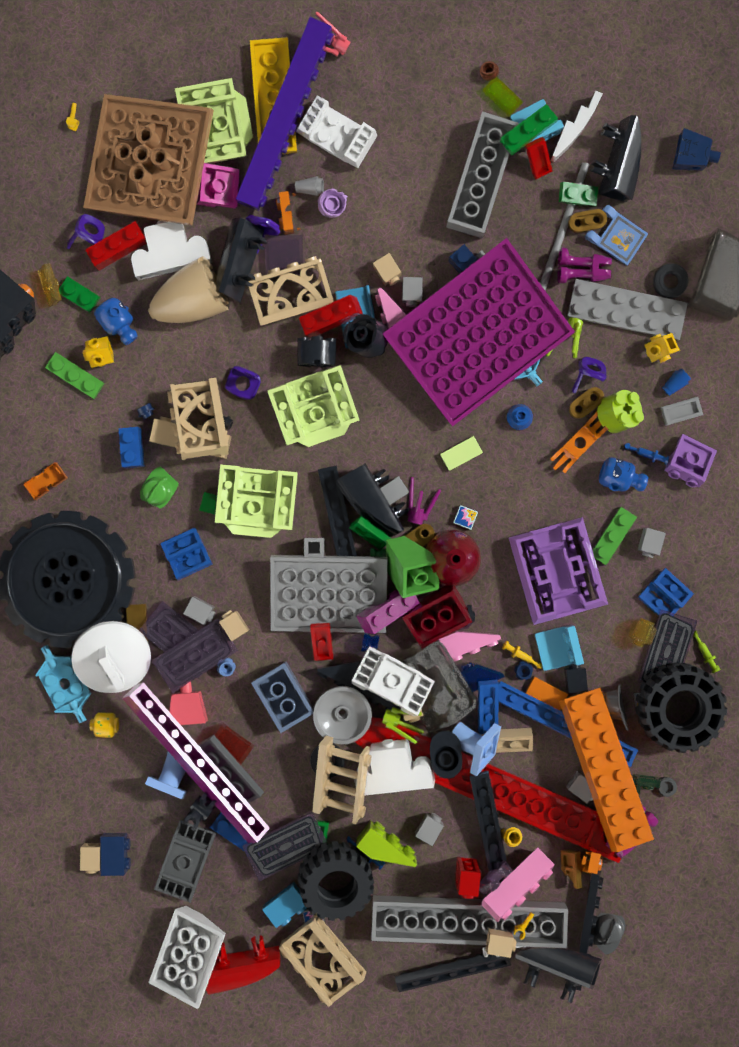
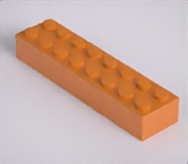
M601 688L559 701L611 852H620L654 840Z

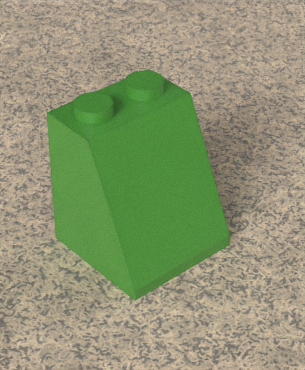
M405 536L386 540L387 573L402 598L439 590V578L437 573H434L431 565L436 563L433 553Z

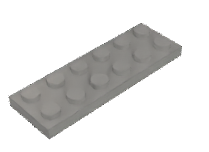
M575 279L567 317L653 336L658 334L664 336L673 333L675 340L679 341L688 303Z

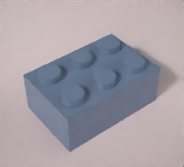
M286 661L251 682L280 733L313 714L314 707Z

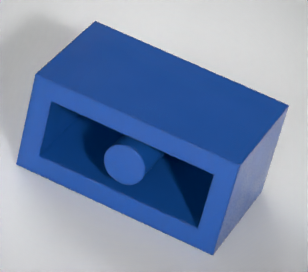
M139 427L118 428L122 467H145L142 429Z

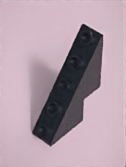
M362 660L317 668V675L325 679L328 677L334 679V683L338 686L346 685L358 690L363 695L369 697V702L375 705L381 703L386 706L385 710H392L393 707L400 709L399 706L367 689L362 690L352 684V679Z

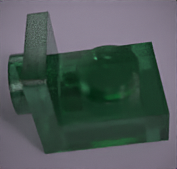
M634 774L633 781L639 796L641 786L647 790H654V787L660 788L661 780L657 776Z

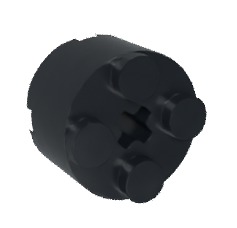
M357 315L345 327L344 342L351 351L363 357L373 358L384 354L388 343L383 335L388 330V327L369 315Z
M312 336L311 340L309 338H297V366L334 367L336 362V339L325 338L323 340L322 336Z

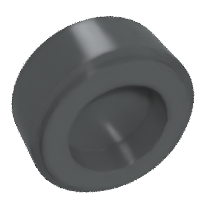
M662 777L657 782L658 792L665 797L672 796L677 790L676 782L670 777Z

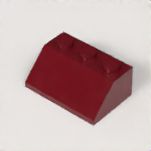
M444 586L418 600L420 602L419 605L402 615L404 622L421 649L472 623L465 603L455 586Z

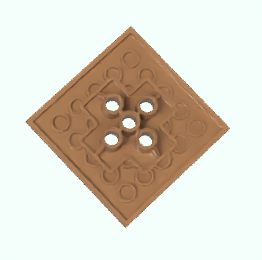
M104 94L83 208L86 210L193 225L214 110L207 107Z

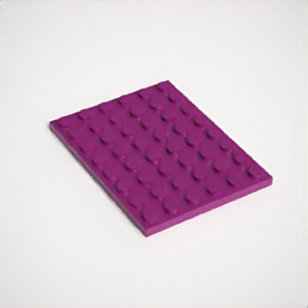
M505 238L391 326L383 335L453 427L570 337L575 331L509 240Z

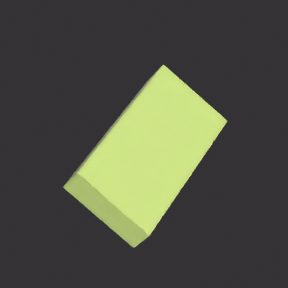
M473 436L441 453L440 456L450 471L483 452Z

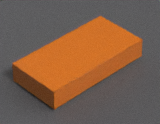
M533 676L525 692L558 710H561L559 701L566 699L569 695Z

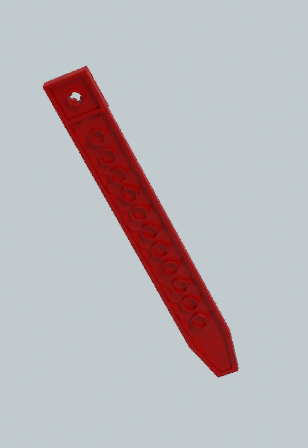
M372 717L367 732L355 743L365 749L366 746L370 747L372 743L382 742L387 739L394 741L406 738L392 729L386 728V725L382 723L383 718ZM398 724L396 728L417 741L416 744L409 741L412 760L415 761L420 756H425L431 760L430 742L432 739ZM462 752V768L455 777L449 779L441 778L434 772L435 783L474 800L470 781L473 756ZM489 763L484 767L482 771L489 770L496 809L594 853L601 854V856L612 861L620 862L621 858L615 852H611L605 845L606 842L603 837L605 832L596 810Z

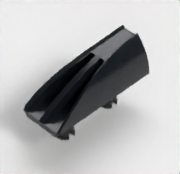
M630 115L621 120L618 128L608 123H605L602 127L604 131L601 132V135L613 139L614 143L607 165L597 160H593L591 163L594 167L590 169V172L603 176L598 192L599 195L622 202L633 200L641 160V129L639 118L636 115Z
M234 218L231 220L217 272L218 292L241 303L246 286H253L249 281L255 280V276L250 273L258 249L264 250L265 248L261 244H267L266 239L263 237L264 230L246 219Z
M365 463L335 481L359 515L368 519L372 525L383 530L389 537L404 531L398 518L408 513L409 508L400 511L406 504L405 502H401L391 508L379 487V484L389 480V475L380 478L386 472L385 469H381L372 475Z
M559 948L528 949L519 951L516 954L517 959L529 965L524 984H528L532 977L531 987L535 988L540 970H546L563 977L566 983L560 999L565 1000L569 992L568 1002L570 1003L573 1002L577 986L582 985L589 989L594 988L602 960L585 953Z

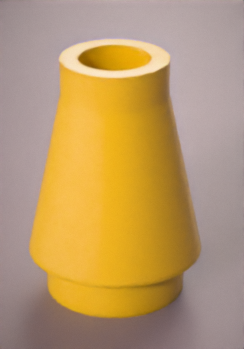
M511 827L501 830L502 838L508 846L516 847L521 843L522 833L518 828Z

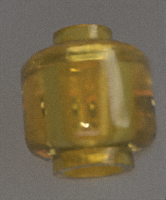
M643 618L633 621L628 633L629 638L633 639L632 644L642 648L644 644L651 645L657 629L654 627L655 623Z

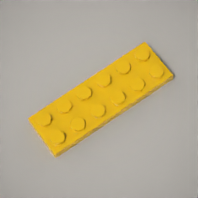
M288 37L250 40L258 143L290 67ZM296 130L293 136H289L287 141L289 142V147L286 154L297 153Z

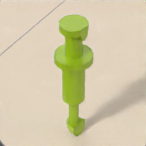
M695 630L692 635L696 638L698 648L705 658L704 664L709 663L712 674L721 670L713 660L716 658L715 655H711Z

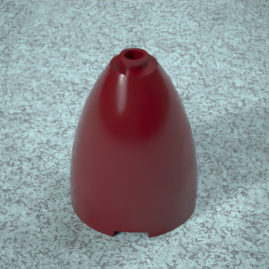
M445 530L439 532L430 539L425 547L426 550L433 553L436 563L432 564L431 568L434 573H437L440 585L461 586L469 582L479 570L481 563L479 547L472 537L462 531ZM457 555L459 559L456 563H454L452 560L453 556Z

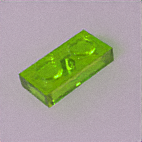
M498 77L491 80L482 90L509 117L523 104V101Z

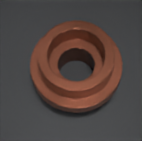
M492 61L482 64L480 75L484 80L490 81L498 76L499 68L497 64Z

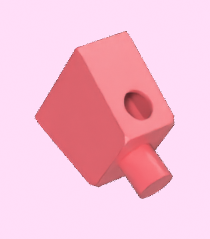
M191 680L180 686V692L171 695L170 714L180 725L202 724L208 721L201 691H192Z

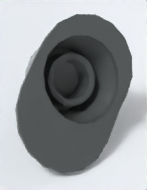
M619 685L617 690L602 694L611 719L622 720L628 731L629 725L622 702L621 685Z
M600 913L598 915L596 928L592 927L591 934L594 935L593 943L605 955L612 953L618 947L625 931L624 918L609 913Z

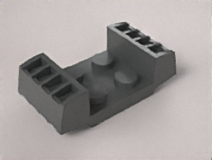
M179 820L154 890L191 903L216 832L200 826L193 831L191 828L194 824L189 822L184 824L182 823L183 820Z

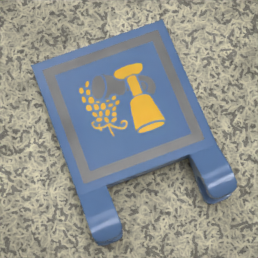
M606 205L603 211L612 221L601 237L591 230L586 234L585 239L628 266L648 233L623 217L613 207Z

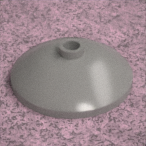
M347 686L334 687L324 692L317 700L313 711V720L317 731L323 738L325 736L333 737V743L349 744L360 739L367 732L372 718L371 707L366 697L358 690ZM344 709L346 713L341 715L339 710Z

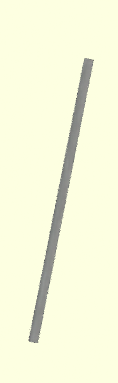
M582 163L575 182L576 184H583L589 164ZM574 204L567 205L540 281L544 290H546L568 228V220L574 211Z

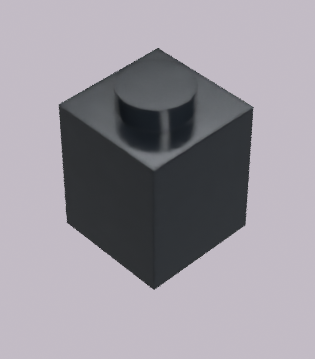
M575 664L569 665V668H564L566 692H588L586 668Z

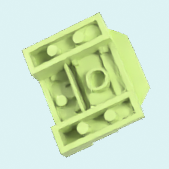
M232 78L175 88L178 104L207 107L214 110L204 163L211 164L247 156L246 146L253 138L246 98L234 90Z
M341 365L307 375L268 390L287 445L299 442L310 447L345 435L349 425L359 421Z
M220 464L215 523H224L232 534L272 538L281 529L292 530L298 473Z

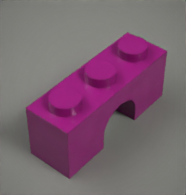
M395 589L387 595V601L377 606L368 607L356 615L365 633L376 634L419 605L420 602L416 595L402 598L398 590Z

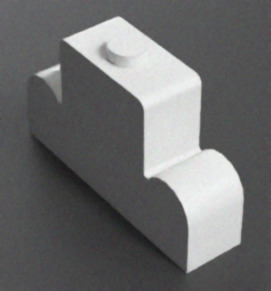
M158 221L156 225L144 228L149 251L146 252L140 249L135 251L131 257L134 274L138 281L176 272L202 256L212 263L209 247L204 238L193 236L187 241L183 224Z
M387 739L371 744L369 755L372 758L367 770L365 795L434 788L435 775L431 760L425 756H420L413 761L407 739L394 741Z

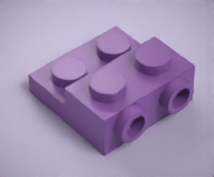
M682 434L679 437L674 452L670 455L664 471L668 472V475L673 479L680 478L686 481V485L689 487L699 488L706 481L717 451Z

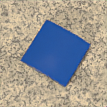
M196 528L161 543L177 580L213 565Z
M664 568L641 592L638 598L657 616L660 617L663 613L673 616L679 608H682L694 593L670 571ZM650 591H654L670 606L671 610Z

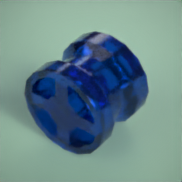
M364 633L361 651L366 652L369 646L377 650L380 635L370 636L369 633Z

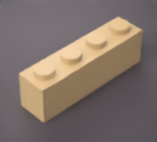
M160 417V420L154 419L149 441L176 448L175 443L179 442L178 437H174L173 425H176V423H172V419ZM198 425L196 429L202 431L203 426ZM181 427L183 436L187 432ZM226 431L229 450L231 436L227 435L228 431ZM188 439L185 444L188 448H196L201 440L197 439V442L192 445L193 441ZM204 442V446L217 445L216 443ZM221 454L211 455V456H215V457H220V458L227 459V455H221Z

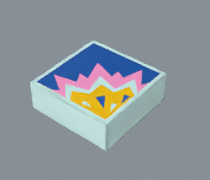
M460 505L453 523L471 530L478 512Z

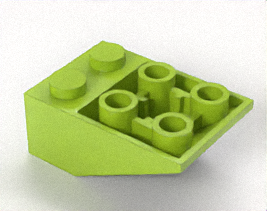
M370 820L356 839V847L371 859L412 867L417 866L416 855H414L415 851L408 845L404 847L400 844V839L393 833L390 835L384 831L385 827L378 821L374 823Z

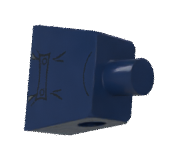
M684 128L679 134L672 169L703 171L708 162H719L721 152L711 150V138Z

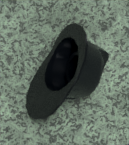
M450 731L438 732L430 742L432 769L441 778L449 779L455 777L462 768L460 740Z

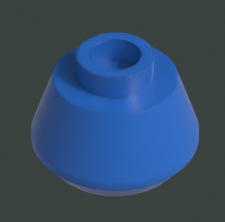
M516 404L509 409L507 421L512 428L524 430L532 423L533 413L528 406Z

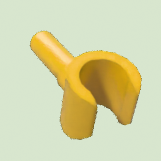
M72 103L70 117L66 119L68 128L77 131L79 126V120L75 119L76 103Z
M530 912L522 924L514 927V935L517 931H522L519 936L520 940L525 938V929L534 917L532 912Z

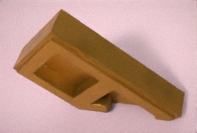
M567 849L561 850V870L566 876H569L574 883L575 889L582 888L580 852Z

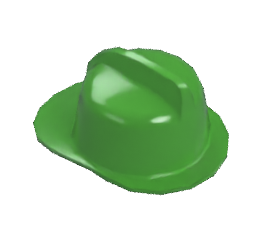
M160 466L154 469L144 482L140 491V498L153 506L163 508L175 493L179 483Z

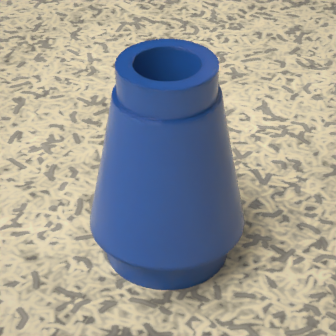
M680 368L678 371H674L662 389L670 396L688 385V381L691 378Z

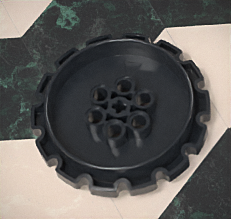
M60 511L57 518H55L53 513H46L32 519V527L30 529L22 526L11 537L9 543L12 545V549L4 550L0 558V571L4 573L3 578L0 579V600L8 601V606L4 609L7 616L15 626L21 624L25 626L23 633L39 643L45 642L48 638L50 645L53 647L69 648L73 647L75 640L90 627L102 622H120L123 619L124 615L121 613V608L130 607L134 596L135 588L129 585V581L136 578L133 558H126L124 555L128 550V546L118 532L108 533L110 527L108 523L92 515L84 520L83 513L77 511ZM73 555L78 560L75 566L70 564V558ZM53 559H56L58 561V567L56 569H53L51 567V561ZM85 570L90 574V578L87 581L82 579V573ZM70 576V581H64L63 577ZM46 577H49L51 579V585L49 587H46L44 584V579ZM77 589H81L83 592L81 599L75 596ZM58 592H61L64 596L62 602L56 599Z

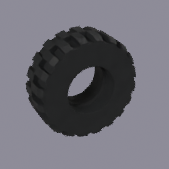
M670 663L668 667L664 665L659 667L656 673L651 672L647 676L649 678L646 683L642 682L640 685L642 690L636 696L638 706L635 707V711L639 716V725L644 729L645 734L659 746L669 751L676 750L678 753H686L687 750L695 752L699 750L700 746H708L712 738L716 739L718 737L720 727L723 728L726 722L723 719L724 715H727V707L724 706L727 700L725 694L721 692V685L714 680L712 675L691 664ZM687 690L692 692L696 699V709L692 717L681 724L669 722L665 712L668 700L679 691Z

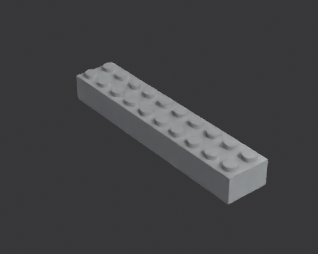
M373 895L372 941L486 945L488 929L512 932L514 939H516V946L567 948L568 908L565 902L524 901L519 907L515 905L511 909L513 913L505 921L501 919L497 922L481 905L483 899ZM530 912H532L534 917L525 929V938L520 940L519 936L522 931H517L514 935V927L522 924Z

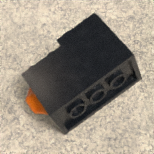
M0 270L1 358L5 354L8 355L12 352L15 345L14 337L22 331V327L26 323L30 324L36 317L34 292L26 284H17L2 270Z

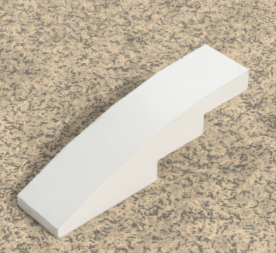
M595 91L588 108L581 105L574 123L567 120L551 158L552 162H555L567 151L582 133L603 93Z

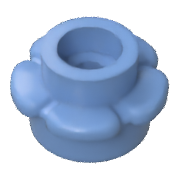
M230 658L221 659L217 663V671L223 676L232 675L236 668L235 663Z

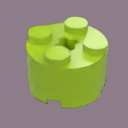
M621 390L602 398V402L597 408L598 419L603 427L606 426L611 433H619L633 428L644 419L639 395L628 390Z

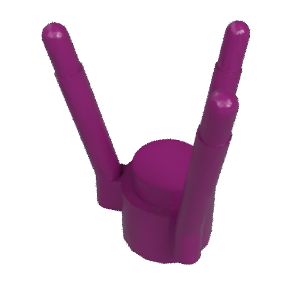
M411 477L409 512L407 513L409 516L408 521L422 525L423 520L427 521L428 515L441 493V489L437 490L424 513V509L420 508L423 491L419 492L416 507L413 506L414 477Z

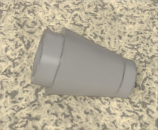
M316 176L296 181V193L319 196V194L324 192L323 178Z

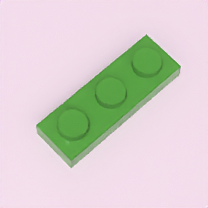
M56 352L45 367L93 399L96 398L105 384Z
M620 507L592 550L594 558L607 565L637 517Z

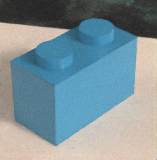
M293 882L266 902L262 910L277 928L280 925L283 927L291 921L290 917L296 913L297 915L301 914L307 907L303 904L299 887Z

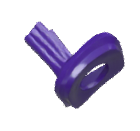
M88 214L81 215L77 220L75 232L67 243V248L70 249L77 236L93 245L101 241L105 230L103 223ZM91 224L95 226L98 233L90 234L85 230L84 225Z
M251 214L245 218L264 230V238L266 234L271 236H278L280 234L279 225L268 218L257 217Z
M583 357L579 361V374L572 388L573 393L576 394L583 375L605 381L607 377L606 367L602 361L591 357ZM587 365H594L598 367L600 371L592 370Z
M234 366L227 378L225 388L237 397L251 400L256 396L261 379L256 373L248 369ZM245 376L250 380V387L246 391L237 389L236 380L239 377Z

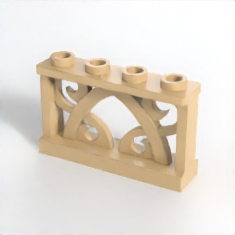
M315 256L305 259L306 263L298 265V262L288 264L287 269L281 271L278 267L268 270L269 274L264 276L261 273L254 274L255 280L249 281L253 284L249 289L261 326L319 309L334 302L321 259H317ZM309 268H315L319 273L317 281L313 284L309 283L313 278V274L312 276L306 275V271ZM301 270L300 276L292 274L291 272ZM280 276L278 280L275 282V284L270 280L271 278ZM287 279L305 287L299 293L297 307L294 308L286 298L276 297L280 287ZM321 281L327 298L324 299L315 288ZM260 283L268 284V289L263 291L270 293L269 297H262L257 293V286ZM309 291L310 293L306 296H309L310 300L308 302H304L302 300V296L304 293ZM258 300L268 301V316L263 317ZM275 301H283L285 308L279 309L278 305L280 303L275 304Z
M209 378V381L178 385L170 384L171 391H167L169 403H173V408H170L171 419L176 420V425H173L174 437L179 439V442L175 443L177 454H181L182 460L215 454L228 455V441L217 379ZM207 391V392H205V393L200 394L199 396H197L196 393H195V392ZM188 393L193 397L191 401L190 398L184 396L186 401L183 403L178 400L180 394ZM201 403H203L204 407L206 404H210L211 407L209 409H204ZM196 407L203 414L214 416L213 419L208 420L203 425L202 431L194 428L186 421ZM178 408L183 409V411H182L180 417H179ZM209 426L215 428L214 431H209L208 429V434L206 433V429ZM181 427L187 432L183 436ZM188 439L193 441L192 445L197 442V439L201 440L196 448H188L185 444ZM204 442L216 443L217 445L204 446Z
M317 913L291 935L283 939L279 946L282 956L292 963L294 970L303 976L306 984L314 989L320 1001L328 1007L354 986L364 981L365 969L326 923L317 917ZM311 929L313 932L309 940L306 937L301 936L306 931ZM294 941H302L307 945H297L301 949V952L298 953L293 948L292 943ZM321 941L325 947H318L320 945L319 942ZM312 950L319 953L331 952L333 955L330 961L331 971L313 967ZM336 961H338L342 965L337 966L338 970H336L334 964ZM351 976L352 978L343 985L341 978ZM333 979H336L338 983V989L335 991H329V989L325 986V983H329L332 988L334 983Z

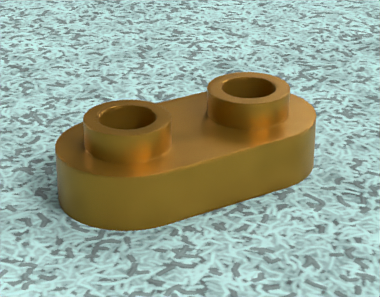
M601 209L578 212L569 218L568 227L575 233L597 230L606 224L607 215ZM593 217H598L599 222L595 223ZM575 220L580 221L579 227L574 224Z
M597 387L588 389L570 404V415L576 419L585 417L601 404V400L604 398L603 391ZM591 394L597 396L596 401L590 399ZM576 406H580L582 408V411L580 413L576 412Z
M422 524L405 537L423 547L434 537V529L429 524ZM422 530L428 531L427 537L421 535Z

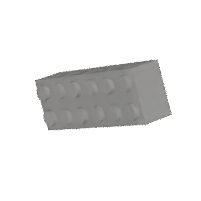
M482 112L449 215L447 228L483 239L510 154L500 142V138L519 124L518 122Z

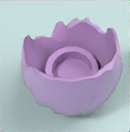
M334 188L327 189L318 198V209L325 217H338L346 208V198L348 196L344 195L343 192H337Z

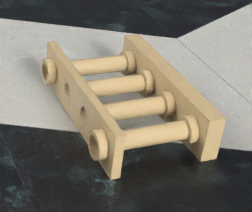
M324 737L319 744L312 812L320 814L324 807L327 808V806L353 813V824H356L360 818L364 817L366 807L363 805L367 770L372 758L369 755L370 747L366 746L361 754L335 748L333 737ZM337 756L359 762L358 771L333 765L331 757ZM330 773L357 779L356 788L331 782L329 779ZM333 790L355 796V803L351 805L330 799L327 796L328 791Z

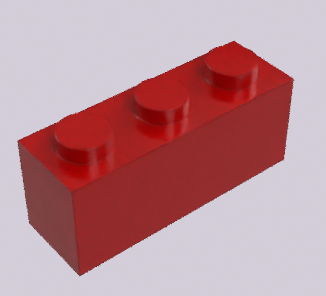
M134 221L85 250L94 266L100 271L144 246L147 242L141 228Z
M348 295L299 317L305 336L312 337L355 319V316L363 314L357 297Z
M457 857L455 883L458 895L466 899H473V896L478 897L481 872L477 860L474 858Z

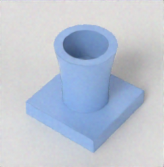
M459 722L452 731L460 740L461 750L473 755L471 774L477 776L495 756L501 726L494 723L482 736L462 722Z
M167 752L159 779L148 777L145 784L177 798L184 799L187 791L178 787L186 771Z

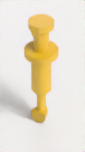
M508 641L503 644L502 649L512 652L511 656L513 658L517 656L527 663L534 664L538 669L542 668V663L539 662L538 664L531 656L520 650V646L513 647Z

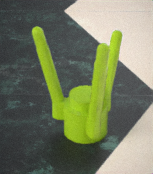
M569 318L568 323L575 331L571 335V337H574L572 353H574L573 357L577 358L583 321L578 318ZM553 350L547 353L546 356L548 357Z
M395 707L392 710L386 709L382 720L386 728L392 729L416 744L417 741L396 728L399 724L419 733H424V731L400 721L401 716L398 714L407 713Z

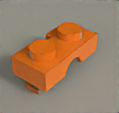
M279 192L280 199H276L278 211L281 210L282 218H279L280 230L284 229L285 235L293 234L292 212H285L286 207L290 205L289 192Z
M54 462L44 469L41 474L34 476L24 483V486L33 499L38 500L49 492L48 487L51 485L56 487L68 479L59 464Z
M586 852L591 857L590 860H586L587 857L583 856V859H581V872L597 874L602 867L601 854Z

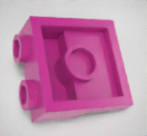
M204 163L196 205L208 207L222 206L235 209L237 207L236 197L238 194L239 169Z

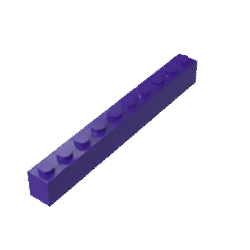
M312 17L309 18L237 194L236 200L238 203L256 211H259L260 207L265 206L267 201L266 192L268 189L271 190L275 181L273 175L281 167L282 161L280 158L282 153L286 154L289 142L287 141L289 136H293L297 127L295 124L296 119L301 117L304 110L302 104L305 99L308 100L312 88H309L311 82L316 81L319 70H317L318 65L323 63L326 57L325 48L333 40L334 34L332 33L331 25Z

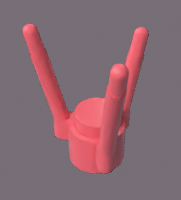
M316 12L315 15L322 22L331 25L332 31L336 34L331 44L334 49L326 47L325 51L335 56H338V54L344 55L351 42L319 12Z

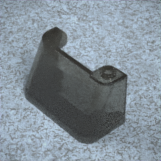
M717 228L709 235L707 241L709 246L706 249L707 254L697 285L693 289L692 298L689 297L687 307L730 321L739 314V238Z
M435 641L399 660L435 681L425 700L428 710L422 716V723L428 733L457 723L476 707L477 702L473 692L443 643Z

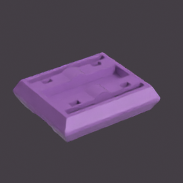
M583 517L509 537L533 625L608 605ZM570 530H576L585 560L583 562L581 556H577ZM566 540H568V541L571 540V542H572V544H570V547H569V548H568V545H567ZM522 543H524L532 576H529L525 558L522 556ZM528 550L533 551L534 553L533 555H531V558L529 557ZM584 566H587L595 595L593 600H590L583 576L585 573ZM532 580H534L537 587L543 614L540 613L539 606L536 604V596L531 584ZM580 586L585 587L584 594L581 593ZM541 596H543V598H547V601L544 605Z

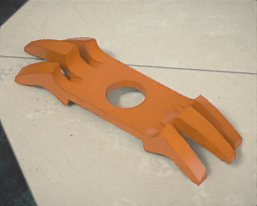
M597 412L550 458L551 461H554L562 452L565 453L553 467L554 470L570 458L571 460L562 470V472L566 473L578 458L608 430L605 426L596 433V430L601 426L600 421L596 422L592 427L589 426L597 418ZM576 438H584L586 444L583 448L575 446Z

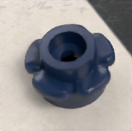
M150 403L137 410L138 417L146 419L154 415L153 410L155 408Z
M521 661L514 668L516 677L520 680L530 679L533 672L532 665Z

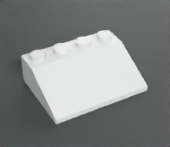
M187 906L175 909L149 983L198 1009L226 933L203 914Z

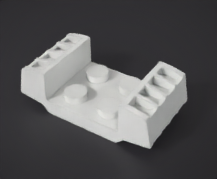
M316 96L296 130L298 134L356 168H359L377 137L374 128L364 122L362 125L357 124L330 108L329 102L319 96Z
M370 646L352 679V684L362 690L367 689L401 707V711L411 716H418L435 682L414 668Z

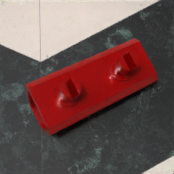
M260 935L259 944L255 936L251 938L253 950L226 954L225 943L223 942L206 987L208 995L237 989L272 974L280 967L281 952L279 946L265 948L264 938Z

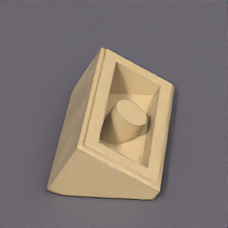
M531 728L500 730L496 753L533 751Z

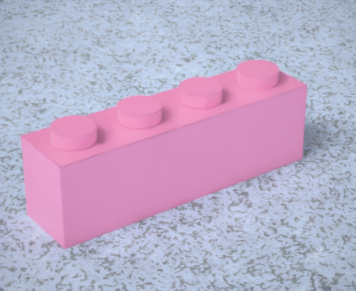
M537 848L483 899L481 905L497 922L501 919L505 921L513 913L511 909L515 905L519 907L526 900L524 897L529 892L533 894L540 886L538 883L542 879L546 881L553 874L552 869L555 864Z

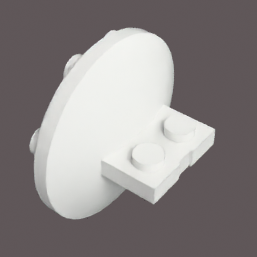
M116 621L102 622L90 627L78 637L72 650V666L78 679L87 687L103 693H117L134 687L145 677L151 662L150 647L144 635L133 626Z

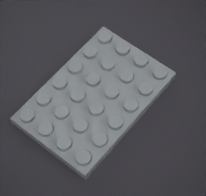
M271 555V631L311 632V624L330 623L331 632L365 633L356 615L370 606H377L387 601V557ZM386 627L377 633H386Z

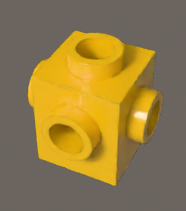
M673 333L661 336V334L650 338L651 342L644 345L646 354L651 362L657 360L660 363L671 359V354L680 351Z
M108 336L98 339L93 338L85 342L83 356L85 361H89L91 368L114 363L113 349Z

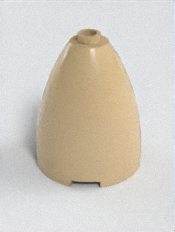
M202 256L187 264L161 286L153 297L148 309L152 319L167 323H185L203 320L229 310L226 306L229 304L226 295L218 292L217 276L214 271H211L213 266L207 258Z

